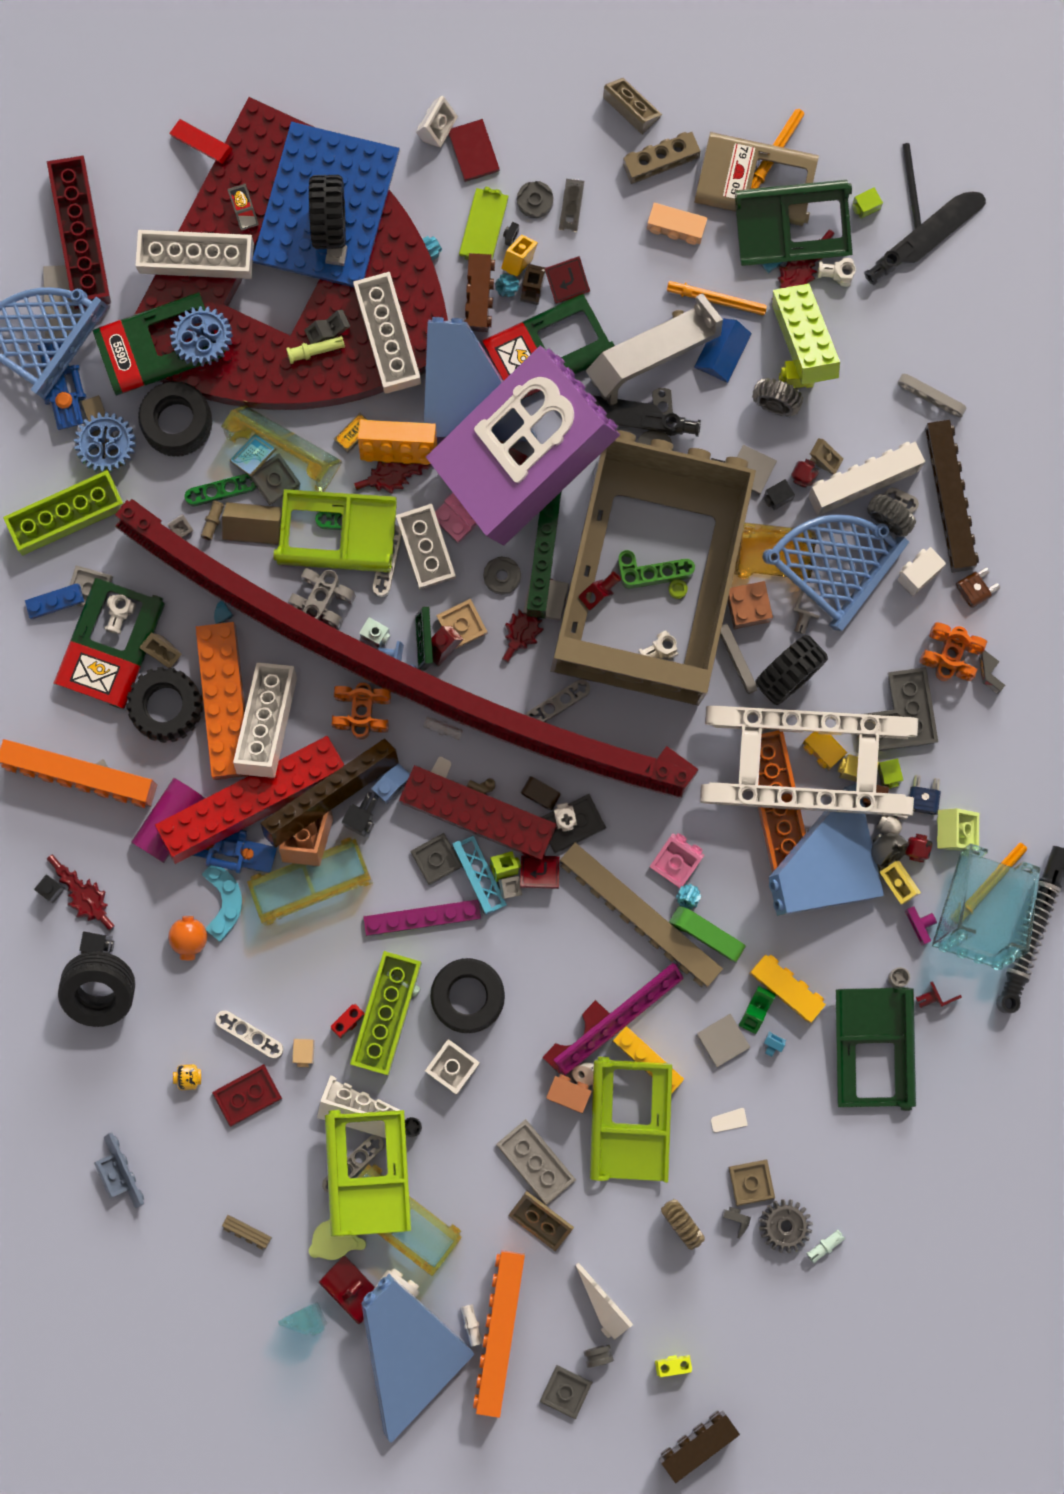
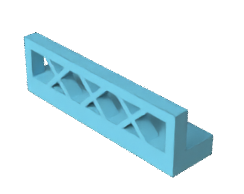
M474 835L461 842L453 843L457 856L485 914L487 915L506 906L507 904L502 899L499 887ZM472 841L475 847L473 855L465 853L462 846ZM474 859L482 861L483 868L481 873L473 870L471 865ZM482 876L491 880L492 883L489 890L481 887L480 881ZM490 893L497 895L501 901L500 904L492 908L488 902Z

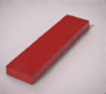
M181 119L178 120L169 133L173 138L223 164L233 150L226 143Z

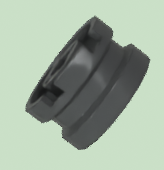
M604 1345L583 1351L584 1356L588 1360L586 1362L587 1368L613 1362V1355H610V1345H606V1347Z

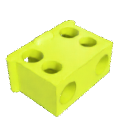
M674 1355L669 1356L667 1359L655 1360L657 1376L660 1377L692 1372L690 1355L679 1357ZM683 1361L687 1363L685 1367L680 1366ZM664 1364H666V1365H667V1369H666V1370H662V1369H661V1366L664 1365Z

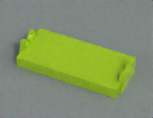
M486 186L484 189L476 188L459 256L469 260V253L492 254L493 260L509 199L508 195H504L499 189L493 190Z

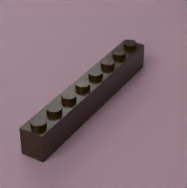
M950 420L927 423L925 432L951 573L974 570L977 563H979L978 553L974 551L975 536L971 534L970 530L972 519L967 514L969 503L967 497L964 498L965 482L960 476L962 465L957 460L958 445L954 443L953 439L955 428L954 425H951Z
M384 738L262 821L260 824L264 837L275 848L399 764L396 749Z

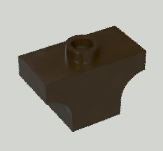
M528 264L522 284L520 301L539 305L546 275L544 268L546 267Z

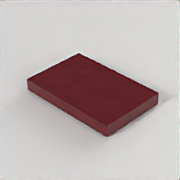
M483 119L451 128L449 137L465 182L500 171Z
M265 1064L212 1092L230 1127L283 1099Z

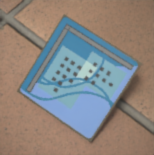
M254 434L230 459V462L249 476H252L277 449L257 434Z

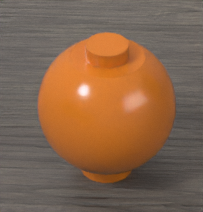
M182 916V919L177 920L171 926L168 941L171 948L180 954V960H195V954L201 952L206 945L207 931L200 921L194 919V916Z

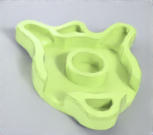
M329 1219L321 1223L314 1231L309 1254L313 1258L321 1257L327 1260H336L345 1256L351 1250L365 1249L366 1241L357 1235L331 1236Z

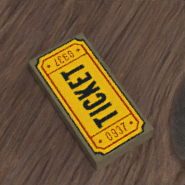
M361 413L334 438V441L347 453L358 443L360 420H368Z

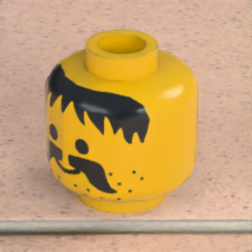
M195 1064L179 1065L177 1072H173V1084H177L179 1090L197 1089L198 1085H201V1069H198Z

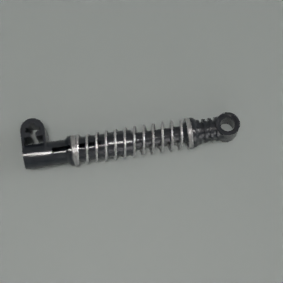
M1052 847L1042 878H1039L1037 882L1038 890H1034L1036 896L1032 897L1034 901L1033 904L1029 905L1031 910L1027 912L1029 914L1028 919H1024L1026 924L1022 926L1027 929L1026 934L1019 933L1025 936L1024 940H1017V942L1022 943L1021 948L1014 947L1020 950L1019 955L1012 954V956L1017 957L1016 963L1010 961L1015 966L1007 968L1006 980L1008 982H1005L1006 986L1003 988L1005 991H1002L996 1002L997 1008L1002 1013H1014L1019 1010L1021 1004V997L1019 995H1022L1021 991L1024 990L1022 986L1029 982L1030 975L1032 974L1028 968L1035 967L1031 961H1036L1037 957L1033 953L1037 954L1040 952L1035 946H1042L1038 939L1045 938L1043 932H1047L1045 927L1050 924L1048 918L1052 917L1050 912L1054 910L1053 904L1057 903L1055 898L1059 896L1062 888L1060 884L1064 875V848ZM1007 998L1012 1002V1006L1009 1009L1005 1006Z

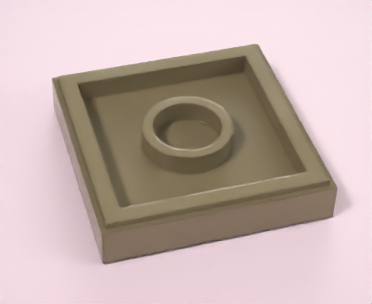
M767 1159L728 1167L736 1206L775 1199Z

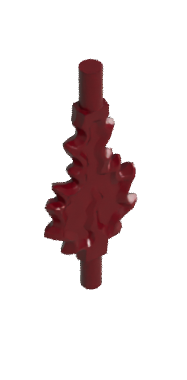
M829 229L821 240L831 239L835 233ZM823 258L787 261L785 267L779 266L781 277H778L781 283L779 288L804 285L815 280V277L812 275L818 271L811 269V267H814L815 262Z
M378 461L376 469L371 468V476L367 477L368 479L354 483L356 490L375 486L378 491L383 488L392 494L394 489H404L402 484H409L406 477L411 478L413 474L423 475L422 470H428L432 465L421 463L403 464L402 462L383 463Z
M518 609L517 616L513 613L511 622L505 624L509 633L505 638L510 642L502 660L507 663L519 648L527 649L528 644H537L538 642L535 637L544 630V628L538 627L542 620H539L537 617L526 616L527 614L522 613L520 609Z
M53 854L50 855L47 860L60 877L59 882L66 884L68 891L72 892L68 896L73 901L68 903V906L78 911L76 917H87L88 921L96 919L101 921L111 931L115 925L108 919L107 913L104 911L108 904L103 902L105 891L98 889L97 882L92 885L90 879L84 885L83 880L78 879L76 870L69 872L68 867L61 865Z

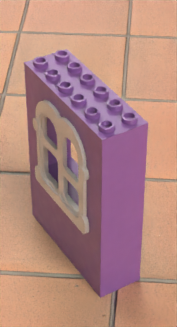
M541 345L426 456L483 533L503 546L620 436L616 430L618 426L614 421L606 417L607 413L601 406L595 404L596 399L584 390L586 387L581 381L574 378V372L569 367L566 368L564 366L565 361L550 348L546 350ZM539 389L543 391L545 401L543 406L534 415L530 416L520 401L531 390ZM514 408L524 420V424L504 444H501L492 433V427ZM549 411H558L562 416L560 428L544 444H540L531 433V428ZM521 437H525L534 448V453L519 466L509 454V449Z

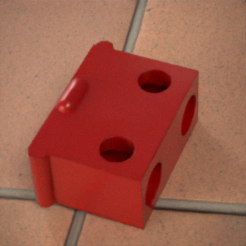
M352 1004L330 1026V1029L341 1039L349 1030H353L357 1026V1022L365 1013L356 1004ZM357 1011V1017H352V1012ZM339 1025L344 1026L342 1031L338 1030Z

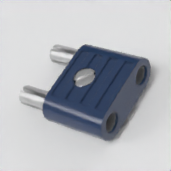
M915 775L909 797L914 798L913 812L938 815L941 791H939L940 779L934 778L932 789L920 787L921 776Z

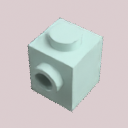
M370 617L359 633L361 638L377 647H381L382 644L386 645L391 636L388 627Z

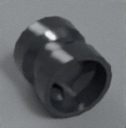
M414 1117L405 1119V1134L409 1137L419 1135L422 1130V1124L419 1119Z

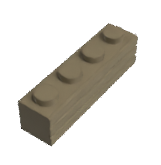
M227 1215L222 1224L223 1230L229 1233L230 1231L234 1232L236 1237H243L246 1239V1242L250 1244L253 1242L257 1244L256 1247L262 1250L267 1248L272 1239L271 1236L230 1215Z

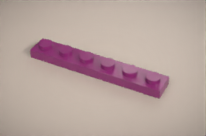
M477 899L363 916L366 936L478 920L481 919L479 900Z

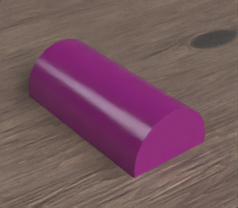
M173 778L131 843L164 863L169 853L157 833L155 824L205 799V797L176 778Z

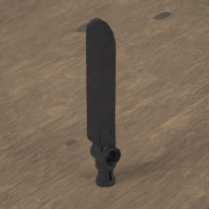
M973 191L965 192L952 198L891 250L887 251L884 256L876 261L874 267L864 272L865 278L875 285L879 278L894 271L902 262H918L986 204L984 195ZM887 258L892 259L894 264L888 263Z
M592 395L596 399L595 404L601 406L607 413L606 417L614 421L616 425L665 432L670 436L688 433L699 437L701 420H686L685 417H679L675 413L664 415L656 405L617 399V403L611 406L602 396ZM669 422L676 423L674 427H669L667 424Z

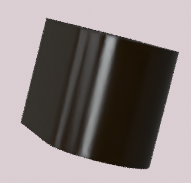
M532 776L528 778L520 792L528 799L550 811L553 810L561 796L560 792Z

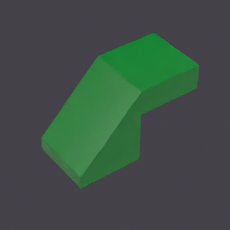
M758 986L739 1026L756 1034L776 994Z

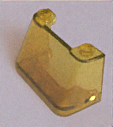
M744 523L734 574L738 575L737 577L749 578L753 573L787 577L775 565L766 564L762 556L765 550L773 549L779 540L794 528ZM807 530L809 539L816 540L815 532ZM803 532L796 536L805 538ZM793 541L784 546L786 549L795 550ZM798 542L800 551L809 552L805 542ZM811 543L813 553H815L816 544ZM781 550L779 552L780 560L787 565L784 552ZM789 554L791 563L799 564L797 554ZM802 555L804 564L812 565L810 556ZM790 567L798 577L804 580L801 568ZM806 569L808 578H811L812 570Z

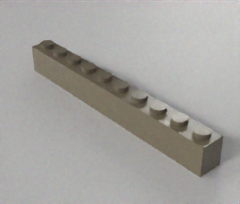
M574 843L560 859L562 863L560 867L568 874L570 872L575 874L577 882L582 886L585 884L589 886L591 894L598 899L600 897L606 901L605 905L611 911L617 910L621 914L619 917L625 923L631 922L635 926L634 930L642 937L646 935L650 939L649 943L654 948L658 949L660 947L665 952L663 955L671 962L675 960L680 964L678 968L686 975L690 973L694 976L693 981L700 987L705 986L707 988L723 970L721 966L577 843Z

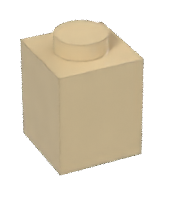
M294 1039L292 1063H297V1067H309V1064H314L315 1040Z

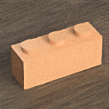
M653 203L647 230L657 235H668L669 238L674 240L678 238L686 240L687 243L692 245L701 244L707 217Z

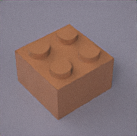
M765 581L730 588L728 606L734 630L772 621L773 615Z
M562 1074L559 1077L555 1076L546 1099L583 1113L591 1094V1090H588L589 1086L578 1082L577 1085L570 1082L571 1078Z

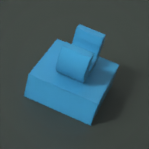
M768 1032L764 1041L768 1045L765 1053L772 1057L775 1050L782 1052L786 1040Z

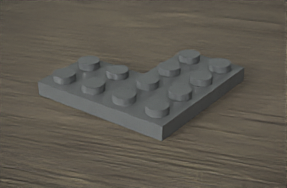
M926 667L888 672L893 710L866 714L918 718L917 737H908V739L879 737L878 751L938 743ZM866 722L864 727L867 730H873L875 724L873 722Z

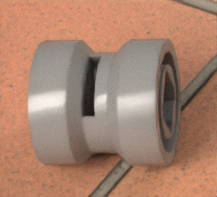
M902 967L892 970L888 975L890 985L896 988L907 985L910 980L909 972Z

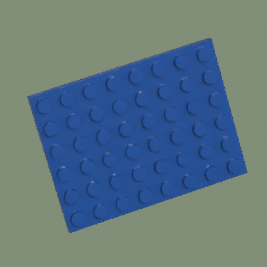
M291 122L253 255V263L354 287V281L365 279L400 148ZM313 175H340L343 178L346 220L345 245L348 248L345 266L327 264L325 262L327 249H315L312 247L309 220V178Z

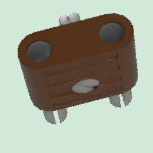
M984 568L978 573L973 572L956 583L961 597L965 599L971 608L984 602L992 596V593L1000 589L997 583L988 588L982 580V577L989 574L988 568Z

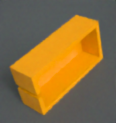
M360 420L358 432L360 460L367 462L431 464L426 456L437 446L436 424Z

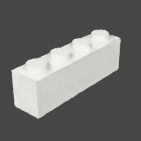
M330 1076L320 1101L317 1118L325 1120V1115L329 1114L328 1111L340 1110L341 1114L398 1111L399 1109L379 1099L375 1101L369 1097V1094L363 1091L359 1093L353 1090L351 1085L347 1083L341 1084L336 1081L337 1078ZM384 1121L346 1124V1127L386 1138Z

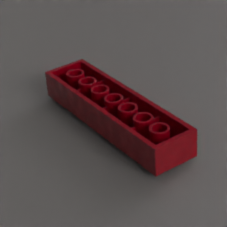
M84 155L47 161L70 291L81 289L87 294L89 300L93 301L97 297L105 304H111ZM73 306L74 310L80 309L79 306Z
M415 765L399 799L400 803L540 862H543L557 828L556 823Z

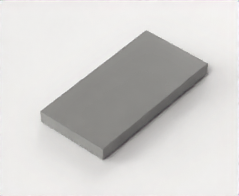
M65 265L43 266L44 287L70 290ZM44 295V302H51L48 295ZM53 295L55 302H64L62 296ZM44 306L46 314H55L52 306ZM57 306L59 314H68L66 306ZM70 306L73 314H81L80 309L74 310V307ZM48 318L51 326H59L57 318ZM61 318L64 326H73L70 318ZM74 318L77 324L80 318ZM61 330L53 331L55 339L64 338ZM66 330L67 336L72 330ZM45 331V339H51L48 331Z
M526 1119L496 1144L545 1205L576 1181Z

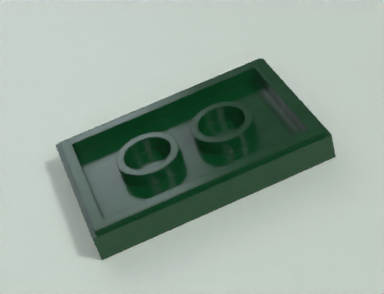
M429 606L422 607L415 615L418 669L421 671H426L433 663Z

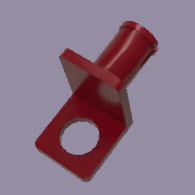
M613 571L606 579L593 582L579 595L580 600L589 610H592L604 598L614 594L611 588L621 581L620 576ZM588 592H592L595 595L593 603L588 602L586 599Z
M933 981L930 982L932 985L931 991L916 997L917 1002L926 999V1001L919 1003L920 1008L936 1001L942 1007L962 998L960 994L943 1002Z

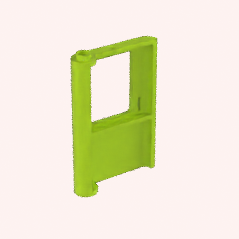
M284 489L280 541L278 548L274 550V561L277 562V565L390 573L393 558L397 498L391 496ZM292 511L341 513L343 518L340 549L324 550L290 547L289 535Z
M598 1057V1060L594 1061L590 1179L606 1181L610 1178L663 1181L668 1183L672 1064L609 1060V1057ZM625 1069L652 1072L651 1123L649 1125L614 1123L612 1121L614 1070Z
M340 1110L328 1111L329 1114L325 1115L331 1236L411 1231L404 1110L341 1114ZM384 1121L387 1175L349 1178L346 1124Z

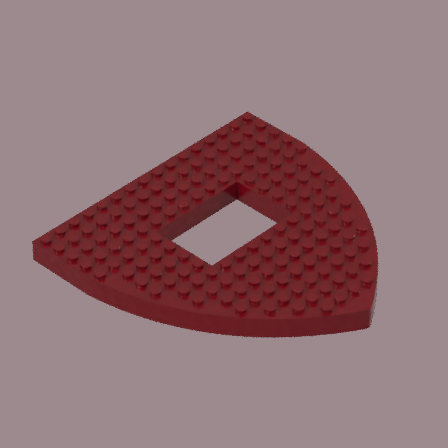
M248 97L225 141L233 150L223 164L217 161L214 162L178 232L252 235L254 255L290 124L295 122L308 126L312 125ZM242 184H246L259 224L244 230L240 229L227 190ZM389 190L365 278L390 272L421 376L426 373L428 321L432 320V317H442L444 321H448L438 276L425 243L406 210ZM155 274L135 314L199 292L205 309L209 307L211 312L217 309L218 314L223 313L224 318L228 319L232 328L233 337L230 338L232 344L227 345L229 351H225L226 353L222 359H219L218 362H211V365L205 364L204 366L160 380L163 383L171 381L188 383V385L190 384L198 389L206 400L254 409L300 410L345 404L384 392L354 287L319 279L291 335L228 307L243 278ZM337 310H343L350 327L337 337L342 336L345 348L310 356L309 360L302 359L290 364L286 348L299 347L303 343L310 345L304 330L315 320H326ZM178 316L149 326L148 329L158 356L174 352L175 348L171 345L173 341L170 335H173L171 328H176L174 321L180 322ZM197 323L194 326H200L202 323ZM192 338L186 339L185 342H190Z

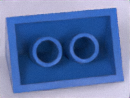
M722 318L721 336L705 343L694 368L728 383L752 333L739 321Z

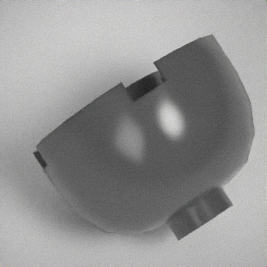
M896 833L879 834L873 839L872 857L877 867L883 870L889 866L890 862L894 860L899 861L905 855L909 843Z

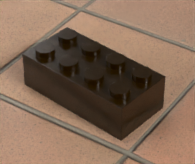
M724 1411L714 1412L709 1416L710 1420L707 1423H700L693 1428L694 1433L688 1437L687 1435L682 1436L677 1440L678 1445L672 1449L668 1447L661 1452L659 1460L675 1484L740 1435Z

